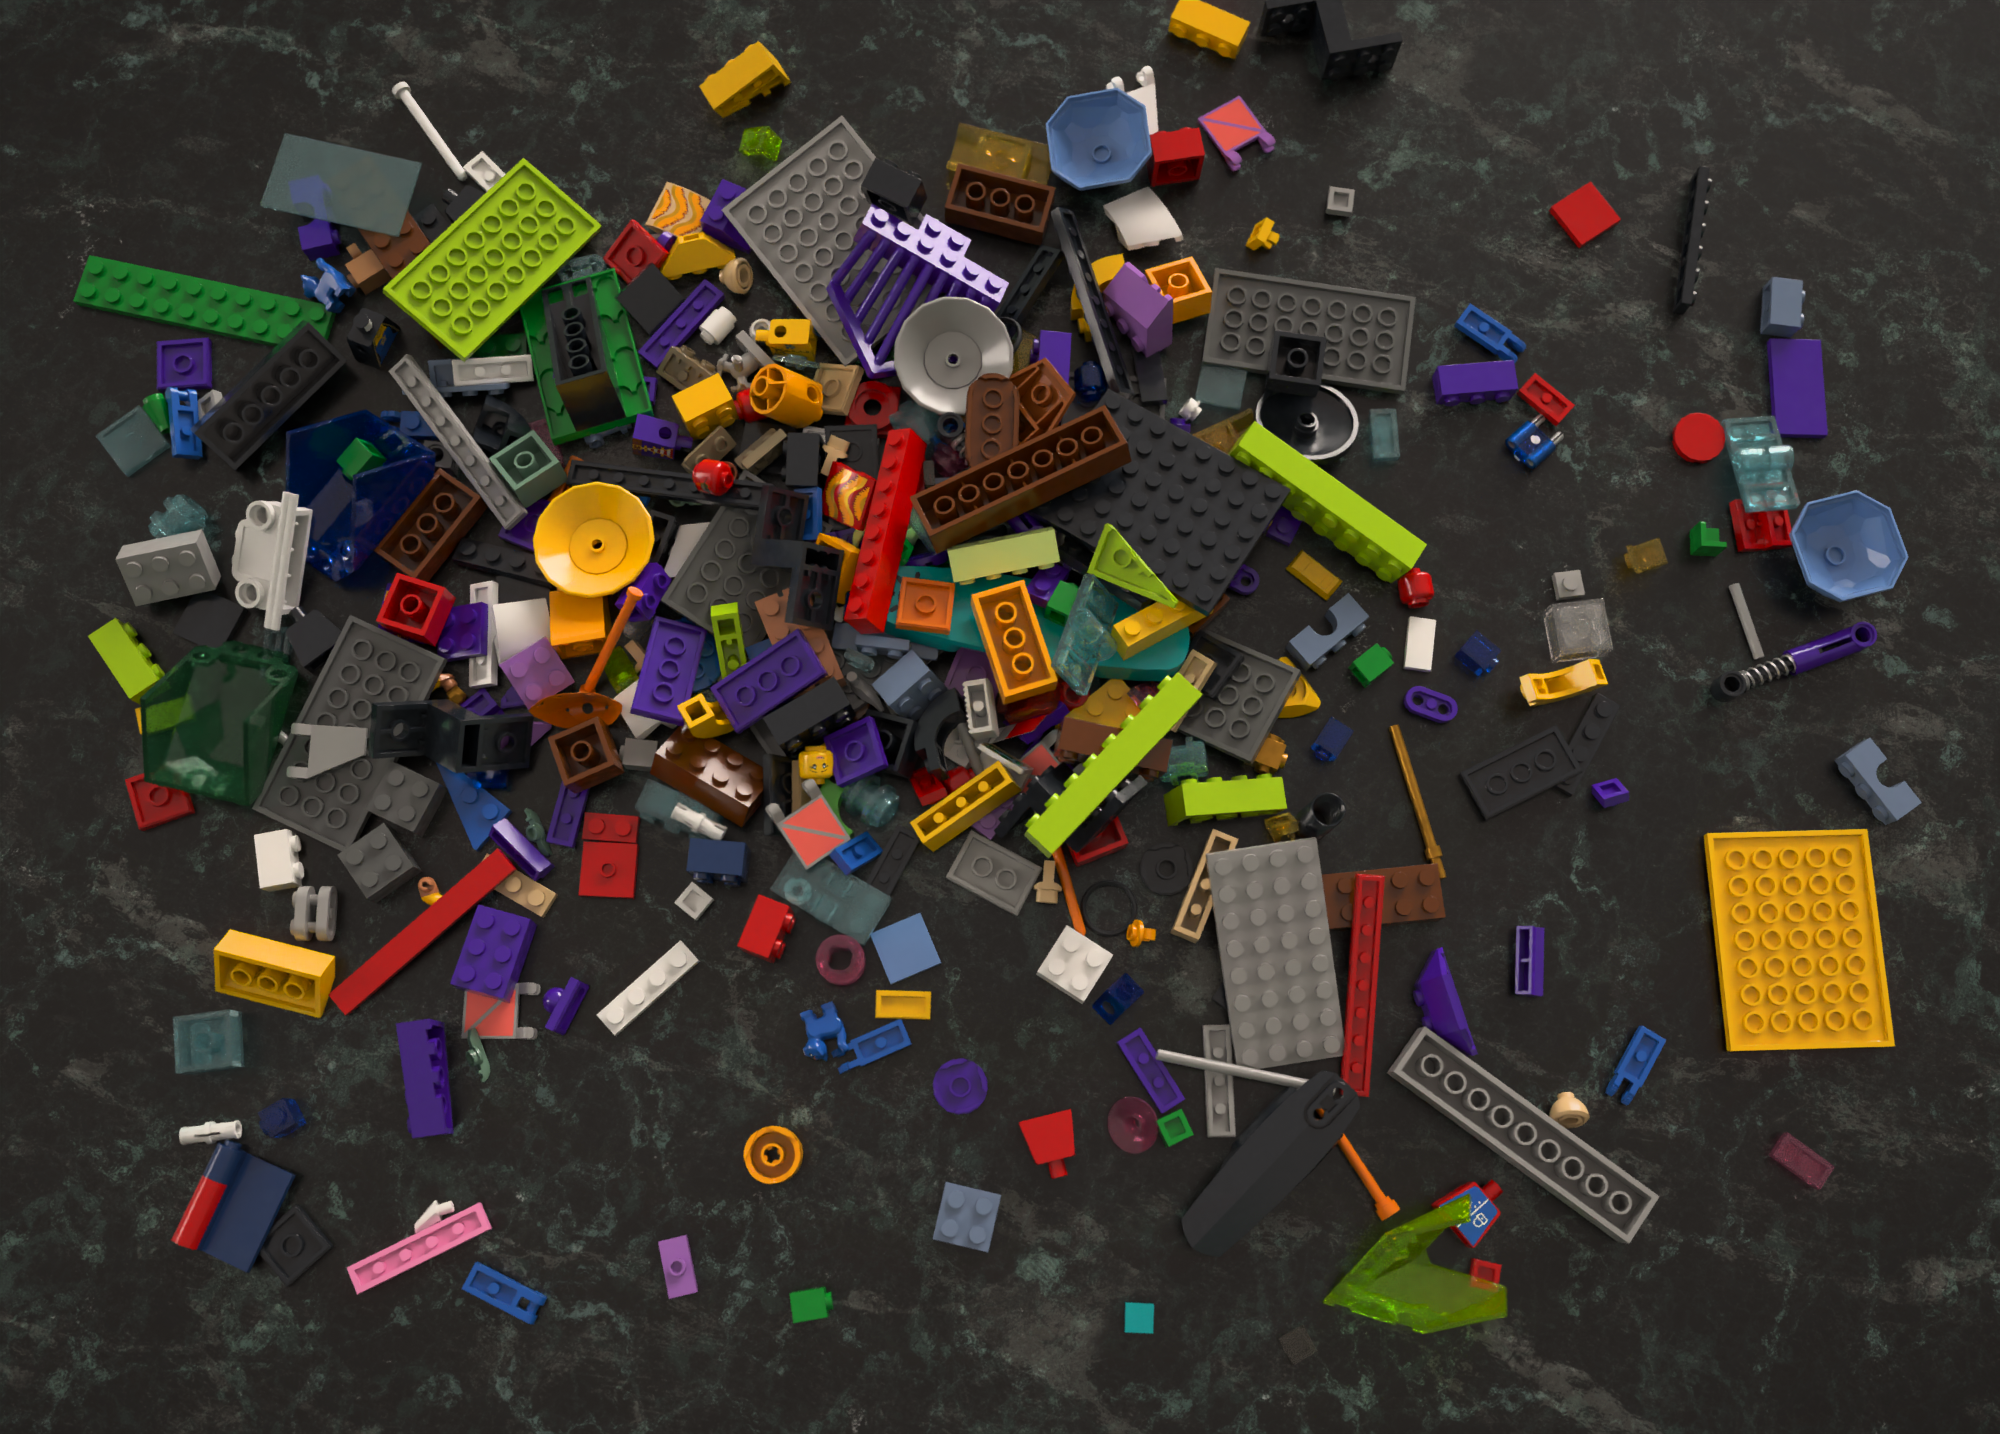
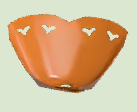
M562 693L541 699L529 709V712L534 717L549 724L569 729L597 716L607 725H610L622 712V704L597 693ZM585 703H590L593 706V711L590 714L584 713L582 709Z

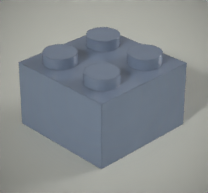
M913 649L871 684L900 717L914 721L922 716L933 700L949 690Z
M946 1182L933 1239L988 1252L1001 1195Z

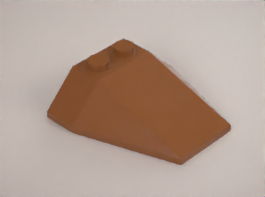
M1046 357L1010 375L1009 381L1013 385L1015 384L1020 396L1018 445L1056 428L1076 396L1075 392ZM960 416L963 422L966 423V416Z

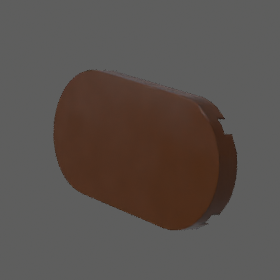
M984 374L974 381L968 389L964 451L970 468L1018 446L1020 396L1015 384L1013 385L1009 381L1010 379L1002 374Z

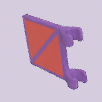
M1240 96L1198 118L1199 124L1224 156L1230 170L1233 172L1241 168L1240 163L1242 162L1241 156L1235 151L1258 139L1265 153L1274 150V137L1266 132Z

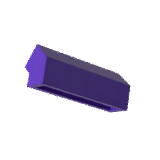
M506 818L492 826L488 835L534 881L544 878L555 867Z
M1516 926L1515 994L1527 997L1543 996L1544 928Z

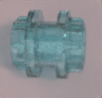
M178 494L174 498L168 496L163 501L167 510L164 513L154 511L150 516L152 522L148 526L150 533L157 539L193 530H204L206 528L205 520L208 518V515L192 498L185 494Z
M1193 736L1186 737V745L1175 746L1173 740L1167 772L1160 779L1163 782L1171 781L1172 786L1180 785L1181 777L1191 776V779H1197V783H1199L1200 777H1205L1209 774L1205 742L1201 740L1194 741Z
M876 774L869 775L846 786L842 793L846 812L852 816L862 813L861 822L867 827L885 826L894 817L900 804L899 797L896 795V789L890 784L880 787L881 779Z

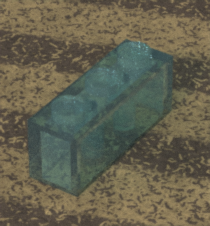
M651 779L647 780L634 807L640 813L639 818L654 824L655 820L665 824L664 829L675 834H679V831L689 834V840L690 838L713 840L699 832H692V828L672 819L671 814L675 806L680 802L698 813L703 812L707 814L706 817L718 824L722 823L723 816L681 792Z

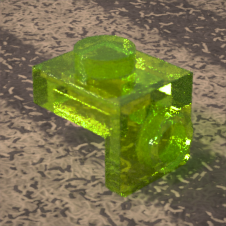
M768 126L745 128L739 151L744 156L764 154L771 161H776L782 139Z
M622 646L614 648L604 670L618 694L637 681L639 677Z

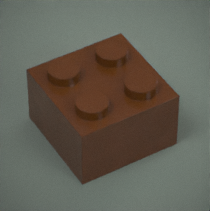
M598 716L548 737L563 784L575 794L625 773L609 726Z

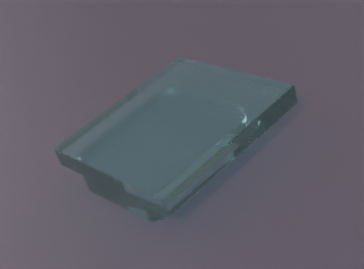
M1202 363L1195 401L1199 400L1200 403L1240 410L1247 371Z

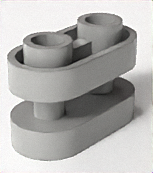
M300 886L297 892L293 893L292 905L295 908L294 919L290 923V933L294 935L297 941H310L313 933H316L319 941L333 940L336 931L338 903L337 890L334 886H322L318 894L315 893L313 886ZM316 905H317L316 922H314V921H315V907H316Z

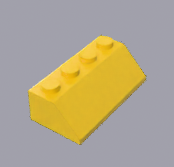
M230 929L214 948L215 991L321 1018L327 1004L328 994L335 979V956Z

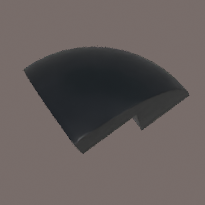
M487 394L473 430L472 438L489 459L532 430L527 421L515 409Z

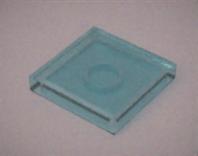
M139 405L96 435L104 448L128 477L171 447L167 439L159 432V429Z

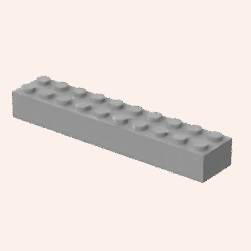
M1425 1026L1417 1028L1387 1072L1395 1080L1619 1243L1629 1244L1660 1197Z

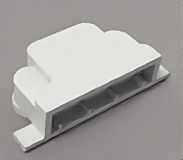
M286 491L282 493L281 502L261 500L249 504L246 510V519L239 522L235 532L236 542L232 556V575L237 581H240L235 589L238 603L245 608L256 607L266 610L264 628L275 631L280 630L282 615L289 614L300 603L313 513L312 509L297 507L299 495Z

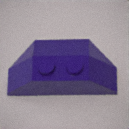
M1443 948L1435 949L1430 952L1414 984V1000L1418 1007L1421 1006L1424 1017H1422L1423 1027L1425 1026L1466 1057L1477 1055L1478 1053Z

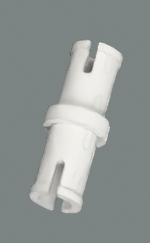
M678 802L671 814L672 819L692 828V832H699L713 840L721 841L727 831L726 826L706 817L707 814L703 812L698 813Z
M239 1120L217 1124L214 1121H210L200 1126L181 1128L179 1139L182 1145L199 1142L214 1144L217 1140L238 1139L242 1135V1125Z

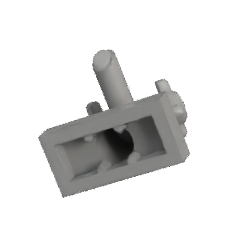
M744 330L735 336L738 347L744 354L741 357L733 355L731 357L732 363L727 362L729 354H724L717 363V373L722 376V373L728 372L737 380V385L730 388L732 392H739L750 388L752 383L747 382L748 376L768 364H776Z

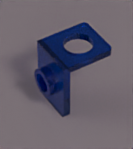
M1124 973L1092 1004V1007L1111 1025L1144 991L1127 973ZM1104 1001L1113 1005L1115 1009L1114 1014H1109L1104 1010Z

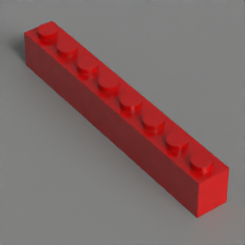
M911 428L890 430L883 452L844 616V621L860 634L884 633L913 507L910 497L916 494L927 444Z

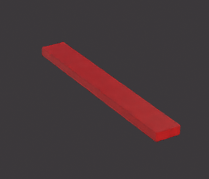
M497 848L328 994L345 1016L350 1015L517 870L516 867Z
M1355 873L1341 1078L1357 1092L1358 1096L1369 1097L1385 876ZM1340 1088V1094L1343 1095V1090Z

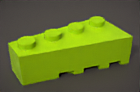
M1272 774L1257 775L1256 779H1248L1247 775L1232 777L1230 781H1223L1222 777H1213L1201 783H1197V779H1186L1181 781V785L1163 795L1168 826H1177L1184 819H1190V824L1210 820L1213 816H1216V819L1219 821L1238 817V813H1241V817L1245 818L1277 814L1287 809L1283 778L1272 777Z

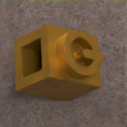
M1269 733L1253 764L1250 765L1246 762L1244 764L1255 767L1254 771L1259 774H1275L1278 768H1284L1288 754L1284 753L1286 748L1285 741Z

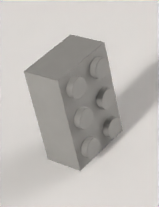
M202 529L123 545L115 559L135 606L216 590L221 577Z

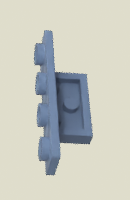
M454 359L428 361L430 381L442 397H451L452 392L462 391V396L478 395V390H488L489 395L503 394L504 389L511 387L510 383L454 386L451 362Z
M836 622L834 626L833 649L861 652V654L866 656L888 655L892 659H901L913 649L923 660L936 661L938 659L939 649L910 642V640L901 639L885 632L860 634L848 623Z

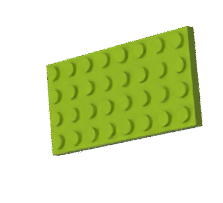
M523 158L383 288V294L465 362L601 230L602 225Z

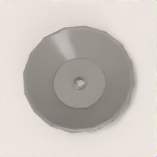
M941 297L922 304L904 320L895 340L894 367L902 388L919 406L939 415L954 412L959 416H966L967 392L974 381L988 373H998L1006 376L1008 379L1010 378L1013 371V345L1005 324L989 307L965 297ZM950 356H955L958 362L956 364L949 363L948 358Z

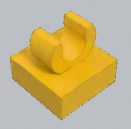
M1266 217L1255 224L1246 246L1254 251L1260 246L1270 249L1272 244L1276 245L1280 236L1271 231L1275 222Z

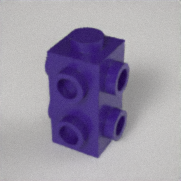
M657 562L648 563L637 579L624 587L615 605L621 610L627 598L626 592L628 588L636 587L643 592V597L640 601H637L628 620L630 622L650 620L654 616L655 610L672 579Z

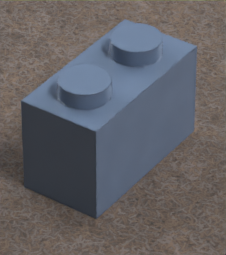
M1772 277L1766 283L1762 291L1760 334L1791 338L1802 328L1804 314H1801L1805 300L1802 280Z

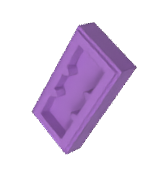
M684 1235L659 1241L669 1299L698 1292L688 1236Z

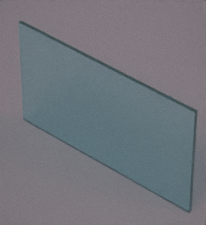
M285 133L260 206L399 237L422 163Z

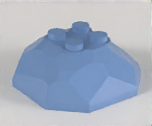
M1119 88L1068 96L1046 122L1051 170L1058 178L1079 191L1131 182L1152 156L1146 106Z
M1858 490L1807 502L1789 534L1808 587L1838 602L1892 589L1909 557L1891 508Z

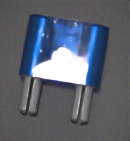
M1538 414L1531 422L1526 421L1505 440L1507 448L1515 454L1514 457L1518 461L1521 460L1531 469H1535L1556 449L1555 445L1564 438L1563 434L1559 436L1561 432L1558 431L1549 439L1538 428L1545 421L1544 416L1541 418L1542 414Z

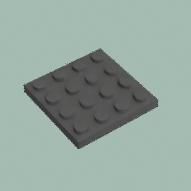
M1206 630L1205 633L1244 655L1245 659L1214 701L1205 695L1200 697L1190 708L1177 731L1252 765L1298 682L1301 670Z

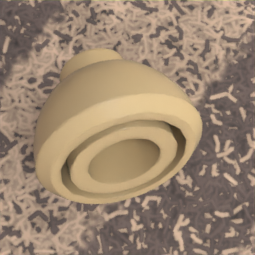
M744 258L733 259L724 269L720 270L719 280L732 292L745 294L752 286V268Z
M1563 1092L1557 1095L1558 1100L1552 1105L1549 1117L1564 1128L1579 1127L1589 1120L1590 1116L1587 1108L1580 1100L1574 1097L1573 1093Z

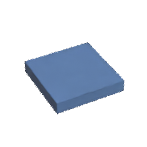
M921 913L870 933L891 985L941 964Z

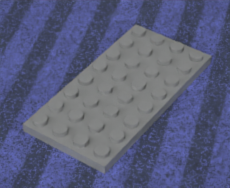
M1311 837L1206 853L1235 1065L1262 1069L1343 1056L1344 1034L1317 838Z

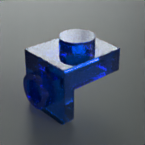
M510 769L468 772L467 777L472 779L474 788L507 789Z

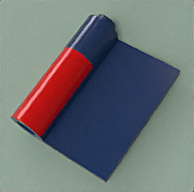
M226 1139L224 1143L218 1142L171 1240L180 1246L201 1250L246 1273H250L296 1175L241 1150L242 1144Z

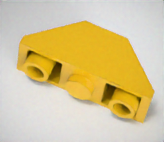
M702 231L679 236L669 251L670 255L661 265L660 272L668 280H675L681 278L682 274L690 272L702 274L712 267L724 269L736 257L733 249Z

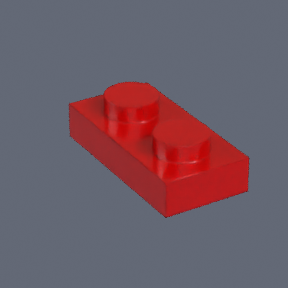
M1536 373L1517 393L1520 398L1555 426L1575 406Z
M926 766L913 771L912 778L909 781L922 807L928 804H935L948 796L942 782H939L933 774H929Z
M585 812L582 839L584 841L638 844L640 817Z

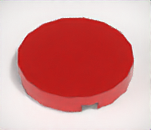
M1691 413L1683 417L1674 427L1672 433L1674 449L1680 457L1692 463H1707L1716 458L1724 448L1726 439L1724 429L1720 423L1712 416L1704 413Z

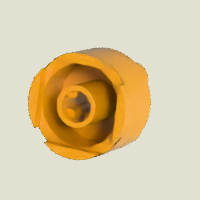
M768 1126L759 1129L750 1136L744 1148V1161L749 1173L756 1180L767 1184L782 1183L789 1180L798 1172L803 1160V1148L798 1137L792 1131L779 1126ZM777 1147V1153L780 1155L779 1160L774 1159L771 1163V1157L767 1155V1152Z

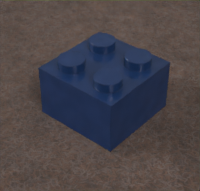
M690 838L686 871L700 884H713V881L717 880L724 882L726 886L740 887L741 883H748L751 850L744 842Z

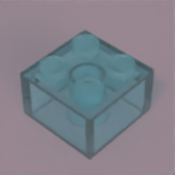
M228 1009L173 1017L176 1074L192 1075L245 1067L242 1012Z

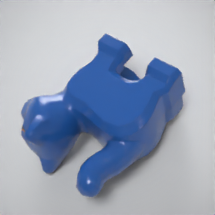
M318 258L316 265L324 273L320 280L316 276L301 275L304 295L310 299L316 297L326 305L325 309L327 311L340 313L345 305L340 301L339 297L344 293L351 297L356 288L346 280L341 272L326 264L322 258Z
M833 1002L821 1005L824 1014L821 1018H817L816 1013L813 1014L812 1010L800 1013L802 1021L805 1022L806 1035L808 1037V1042L803 1048L805 1056L811 1057L814 1060L823 1059L827 1061V1046L824 1043V1040L837 1038L838 1048L842 1052H846L849 1049V1046L846 1044V1032L843 1022L838 1017L837 1009Z

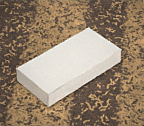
M1412 616L1408 618L1403 669L1428 673L1431 671L1436 620Z

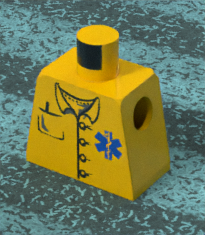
M773 319L770 322V330L756 331V344L769 346L774 357L815 362L818 338L811 319Z

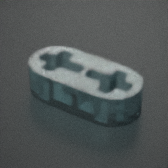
M596 254L569 260L558 271V276L563 283L605 271L607 267L601 256ZM592 264H597L598 271H592ZM568 270H572V271H573V273H572V276H573V277L568 278V276H567V274H568L567 271H568Z

